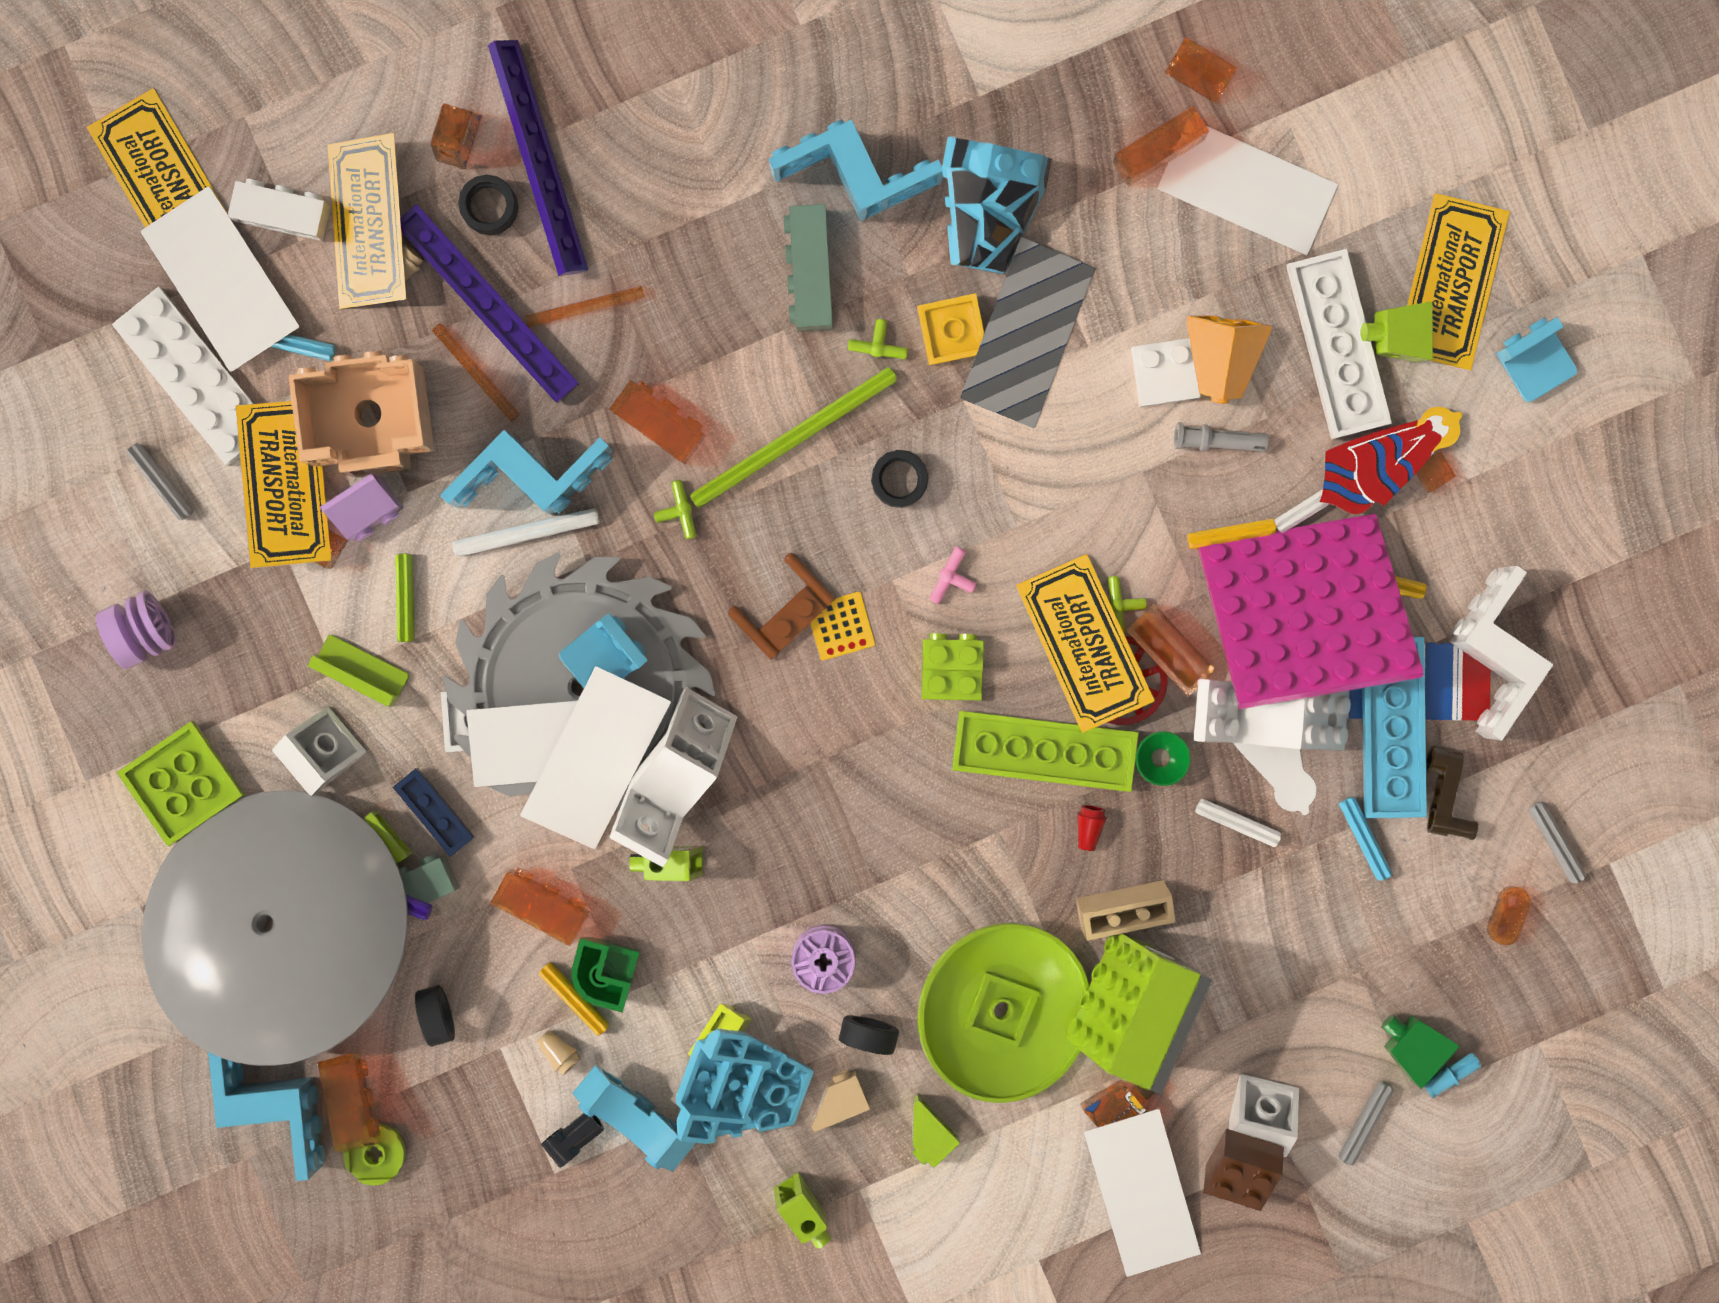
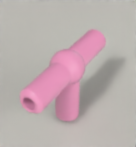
M959 547L954 548L945 568L940 571V578L930 596L932 602L941 603L950 583L969 593L974 591L976 582L956 573L966 553L965 550Z

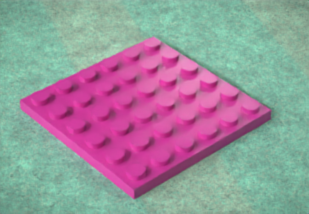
M1376 513L1295 527L1284 533L1277 530L1275 534L1198 548L1239 709L1422 678L1424 671Z

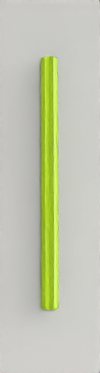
M890 367L882 370L691 493L692 501L698 508L704 506L897 381L895 373Z

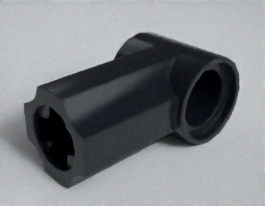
M582 1113L564 1129L561 1127L541 1143V1146L557 1166L561 1168L577 1156L581 1151L580 1149L597 1137L605 1128L597 1116L589 1117Z

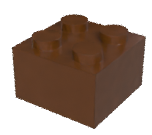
M1226 1128L1206 1164L1203 1193L1261 1211L1282 1177L1284 1147Z

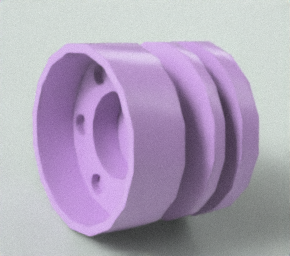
M144 590L138 593L136 598H127L125 608L120 604H114L96 614V624L102 641L111 657L123 669H129L146 661L147 651L153 656L161 654L162 649L170 650L175 647V634L170 620L161 604L149 591Z
M820 924L811 926L801 933L795 942L791 961L793 974L800 985L811 992L827 994L836 992L848 983L854 972L855 951L852 941L844 931L833 925ZM820 954H826L827 959L832 960V962H827V966L824 968L821 967L820 962H815V960L820 958Z

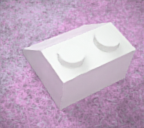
M329 706L287 733L272 750L311 796L335 780L366 753V750Z
M1241 1074L1229 1118V1129L1283 1146L1284 1157H1287L1298 1138L1299 1088Z

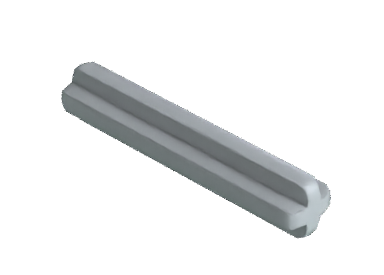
M139 443L132 445L126 453L177 519L184 520L193 513V509L143 445Z
M1540 801L1530 806L1529 812L1569 881L1575 884L1584 880L1586 873L1546 804Z
M1384 1082L1377 1083L1339 1153V1159L1344 1163L1353 1166L1357 1161L1394 1092L1391 1086Z

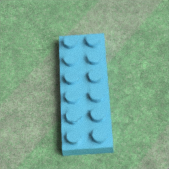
M1413 637L1424 671L1422 678L1362 688L1365 818L1427 817L1424 637Z

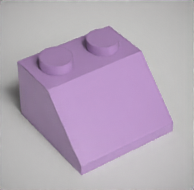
M371 473L320 508L347 540L354 541L357 539L360 542L374 533L372 528L381 522L383 525H387L398 518L397 512L403 509V506L385 479Z

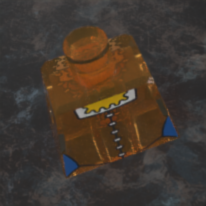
M443 103L431 139V148L437 162L466 170L482 115Z
M1118 1080L1083 1101L1080 1106L1097 1127H1101L1149 1112L1143 1104L1156 1092L1138 1085L1130 1090L1122 1080Z

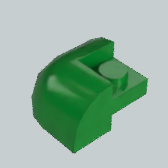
M581 937L571 972V980L575 990L584 1001L592 1005L623 1013L640 951L611 943L612 941L600 938Z

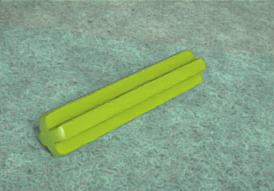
M401 553L395 556L397 641L412 642L414 641L412 554Z

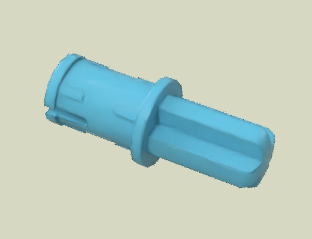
M1470 1053L1449 1067L1445 1064L1444 1069L1435 1074L1424 1087L1430 1096L1435 1098L1453 1085L1459 1086L1458 1081L1479 1069L1481 1063L1475 1054Z

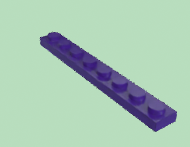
M494 40L488 45L489 52L558 276L581 274L589 269L519 41Z
M417 204L400 218L401 232L557 404L579 385L578 381Z

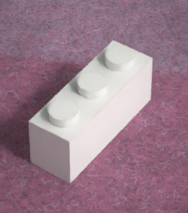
M246 179V183L235 181L228 217L238 223L323 242L331 206L323 201V196L319 194L305 192L304 196L293 194L294 190L288 187L276 185L274 190L265 188L263 182Z

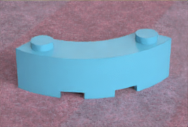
M596 1065L572 1093L580 1102L578 1107L583 1113L589 1117H593V1115L599 1117L625 1135L647 1155L645 1157L646 1161L655 1169L659 1170L662 1167L673 1172L695 1145V1143L680 1142L677 1138V1124L673 1120H668L661 1113L653 1110L656 1106L638 1091L634 1093L622 1084V1080Z

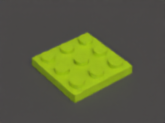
M190 721L116 772L167 847L172 846L200 824L245 795L195 721Z

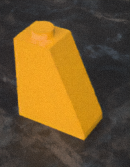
M1213 315L1187 316V327L1199 393L1211 396L1212 402L1228 404L1230 399H1241L1270 336L1272 326L1246 319L1236 318V320Z

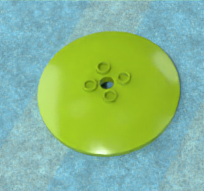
M992 924L961 937L940 956L932 967L923 985L918 1005L917 1020L920 1042L935 1072L948 1085L963 1095L991 1103H1008L1023 1100L1049 1088L1068 1071L1081 1052L1066 1039L1068 1025L1076 1017L1080 1008L1081 996L1089 988V983L1081 963L1074 953L1058 938L1040 928L1027 924ZM1006 1002V1013L1003 1016L996 1017L994 1014L996 1005Z

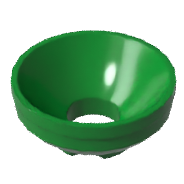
M1158 731L1146 736L1140 742L1135 755V763L1140 775L1146 781L1158 786H1169L1180 781L1186 775L1191 762L1190 751L1185 741L1178 735L1167 731ZM1157 749H1164L1169 754V761L1165 766L1157 767L1152 762V754Z

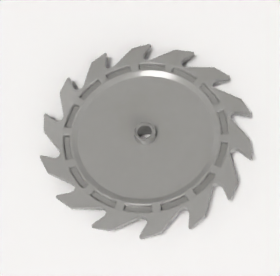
M559 552L536 563L517 598H510L507 595L505 576L501 575L486 594L484 634L482 636H475L465 620L460 619L455 644L469 674V684L462 686L447 676L443 677L449 702L466 717V710L578 701L581 695L576 694L571 687L572 682L576 678L559 659V653L608 613L612 617L617 616L626 626L627 630L624 632L632 641L634 639L637 640L646 651L644 656L648 661L640 668L632 671L624 679L671 701L640 761V766L667 733L680 695L686 687L689 689L698 687L712 697L715 696L710 672L686 652L680 644L684 637L705 639L706 635L691 617L659 609L651 604V599L654 595L672 590V586L650 576L614 583L609 582L606 574L620 560L619 557H594L566 578L558 579L554 572L561 555ZM455 734L453 736L454 740L471 757L469 736ZM537 782L492 785L488 787L512 797L532 793ZM627 789L625 790L614 813L620 810Z

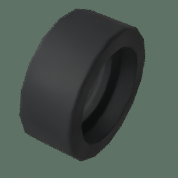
M487 174L476 176L464 185L459 195L458 206L460 215L468 226L479 234L490 236L500 234L510 228L517 218V197L508 183L498 176ZM488 187L500 191L506 201V208L502 217L490 223L481 222L475 218L471 210V201L475 193L480 189Z
M895 450L887 452L878 459L872 471L871 483L874 493L881 502L890 507L904 508L913 505L922 498L928 485V472L926 465L919 456L910 451ZM897 461L910 464L915 469L918 477L914 491L902 497L893 496L888 493L882 483V474L885 468Z
M440 985L417 991L415 993L416 1013L426 1043L433 1047L453 1041L455 1038L454 1021L443 988Z
M847 1015L843 1018L838 1039L841 1043L858 1050L874 1054L891 1055L895 1051L899 1030L882 1021Z

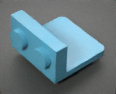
M1545 317L1529 326L1531 332L1523 337L1520 333L1510 337L1503 342L1505 348L1495 353L1526 402L1534 401L1577 373L1575 364L1555 333L1563 328L1558 317L1547 321Z
M609 613L599 619L559 653V659L583 688H585L596 666L624 679L632 671L640 668L648 661L644 656L646 651L643 646L635 639L632 641L624 632L627 630L624 623L617 616L612 617Z

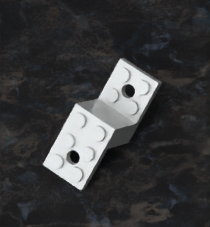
M1519 566L1502 567L1499 570L1494 569L1485 581V584L1488 586L1482 595L1477 594L1469 604L1468 609L1471 611L1465 620L1460 619L1451 632L1454 636L1450 643L1508 681L1507 685L1503 684L1494 696L1496 701L1491 709H1486L1477 721L1479 727L1475 732L1487 739L1503 740L1554 665L1493 624L1527 574Z
M1199 679L1194 741L1344 751L1348 740V730L1346 728L1347 714L1351 706L1349 691L1239 709L1232 682Z
M686 687L680 695L667 733L634 773L609 838L663 867L670 857L683 817L718 777L738 716ZM698 721L703 723L705 728L701 727ZM641 823L649 826L650 832L645 830Z

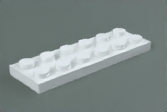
M1347 249L1289 263L1286 267L1331 440L1392 424L1371 341H1362L1360 336L1361 326L1366 321Z
M157 287L112 325L222 462L229 466L240 457L235 405L255 403L165 291Z

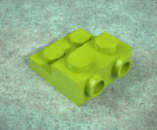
M929 633V639L922 640L921 699L982 701L984 641L977 640V634H959V640H947V634Z

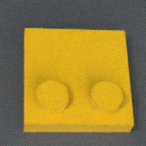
M976 293L917 305L928 365L975 356L984 336V330Z

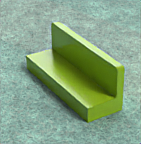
M334 635L327 636L319 654L312 655L307 665L387 707L395 706L409 678L407 672Z

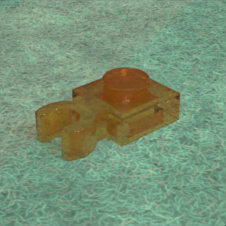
M1441 451L1432 454L1416 473L1428 493L1456 477Z

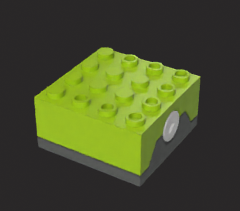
M1126 933L1109 936L1104 945L1105 952L1100 963L1093 969L1090 986L1081 996L1078 1013L1068 1025L1066 1039L1107 1073L1162 1095L1212 983V979L1166 950Z

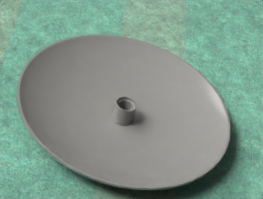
M269 791L239 798L180 838L157 872L146 901L142 926L143 959L151 989L160 1007L175 1027L193 1043L216 1056L237 1063L257 1066L290 1064L312 1058L340 1044L356 1032L372 1016L390 990L398 973L407 939L408 908L404 883L397 863L380 835L359 815L340 803L313 794L311 796L307 792ZM272 918L274 922L273 927L269 932H266L265 923L268 919Z

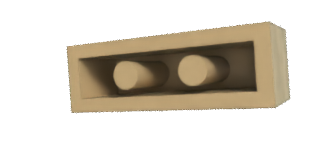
M1164 880L1076 898L1080 927L1087 941L1176 922L1172 895Z

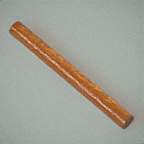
M642 286L526 315L525 317L528 327L641 299L645 296Z
M441 323L435 326L432 332L506 417L511 422L514 421L520 413Z

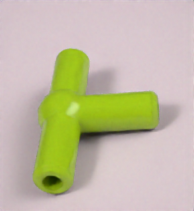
M877 319L875 321L873 342L850 339L847 346L848 351L871 354L876 358L885 356L905 360L908 354V349L905 347L884 344L887 321L884 319Z
M675 480L671 482L676 506L655 511L654 518L657 523L680 517L685 539H693L697 534L691 516L692 507L688 503L682 480Z
M1110 576L1108 578L1109 603L1125 635L1124 611L1145 610L1147 608V600L1145 598L1122 600L1120 577Z

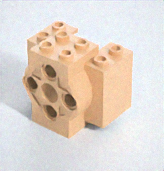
M382 351L364 353V358L352 359V355H340L333 357L334 362L325 363L326 371H316L315 367L297 369L298 374L288 375L300 462L314 467L338 464L339 473L357 477L370 475L371 473L380 474L411 470L410 454L435 451L424 367L413 359H408L407 355L388 357V355H383ZM370 404H378L382 413L380 421L372 427H365L361 419L362 411Z

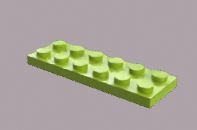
M959 710L951 770L1131 792L1138 732L1095 727L1082 733L1079 725Z

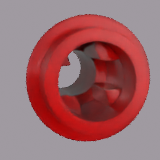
M1082 805L1081 811L1077 812L1079 849L1095 851L1107 819L1104 816L1105 809L1093 805Z

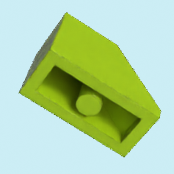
M917 1094L913 1098L912 1143L915 1148L913 1154L923 1165L929 1163L935 1168L960 1144V1141L952 1129Z

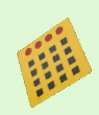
M861 592L837 597L810 623L822 661L875 646Z

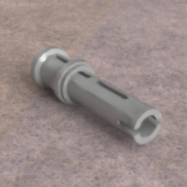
M1177 422L1174 432L1175 449L1194 447L1199 448L1200 451H1206L1209 448H1225L1266 452L1268 444L1267 433L1211 429V426L1207 424L1195 427L1184 426L1182 422Z

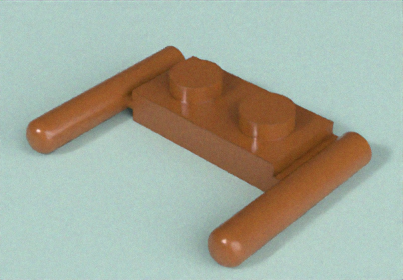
M788 553L784 561L807 585L760 630L756 628L738 607L733 606L728 610V615L770 660L836 599L794 553Z

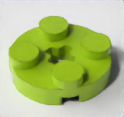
M370 1123L362 1126L352 1134L344 1147V1164L349 1173L352 1172L358 1178V1181L363 1184L376 1186L387 1183L399 1173L405 1162L406 1147L398 1129L382 1123ZM373 1146L382 1151L383 1156L378 1158V1162H374L373 1157L367 1155V1151H371Z

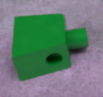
M1392 1014L1381 1026L1391 1036L1384 1046L1410 1081L1420 1089L1429 1082L1460 1047L1414 1016L1409 1017L1403 1023Z

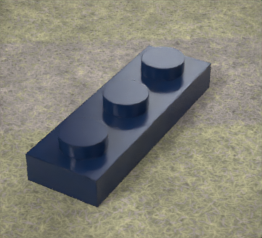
M415 768L392 787L449 857L453 856L475 838L419 768Z

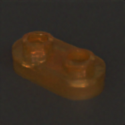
M1508 886L1498 895L1487 925V932L1490 939L1500 945H1511L1520 936L1531 905L1530 896L1524 889ZM1511 896H1515L1517 899L1516 904L1513 906L1508 904V899ZM1501 924L1506 925V931L1503 934L1498 933V927Z

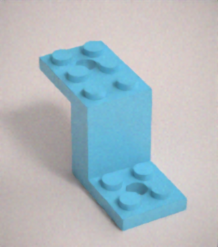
M843 119L835 121L827 127L828 131L819 135L816 133L808 134L799 140L801 144L790 149L788 146H783L772 153L773 157L768 159L770 172L775 182H778L830 157L860 222L940 184L943 177L939 159L932 163L928 159L913 167L915 171L905 176L901 172L889 177L886 180L887 184L883 186L852 119L844 122Z
M503 430L440 496L449 505L458 508L461 505L466 507L477 497L478 494L475 491L483 483L488 485L496 478L499 473L496 469L499 467L544 512L553 515L555 512L560 514L570 505L571 501L568 498L575 491L581 493L592 482L590 476L597 469L600 471L604 470L612 462L613 457L610 455L614 450L599 437L557 479L512 434Z
M208 1052L216 1128L290 1120L296 1181L309 1180L322 1167V1163H325L326 1158L324 1145H320L319 1133H322V1118L320 1115H317L316 1103L319 1102V1089L317 1085H314L313 1077L241 1084L245 1075L243 1063L223 1059Z

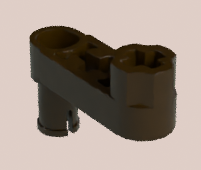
M1432 746L1428 752L1426 772L1437 774L1438 777L1430 807L1427 832L1445 837L1450 834L1474 840L1478 832V822L1452 816L1464 762L1462 752Z

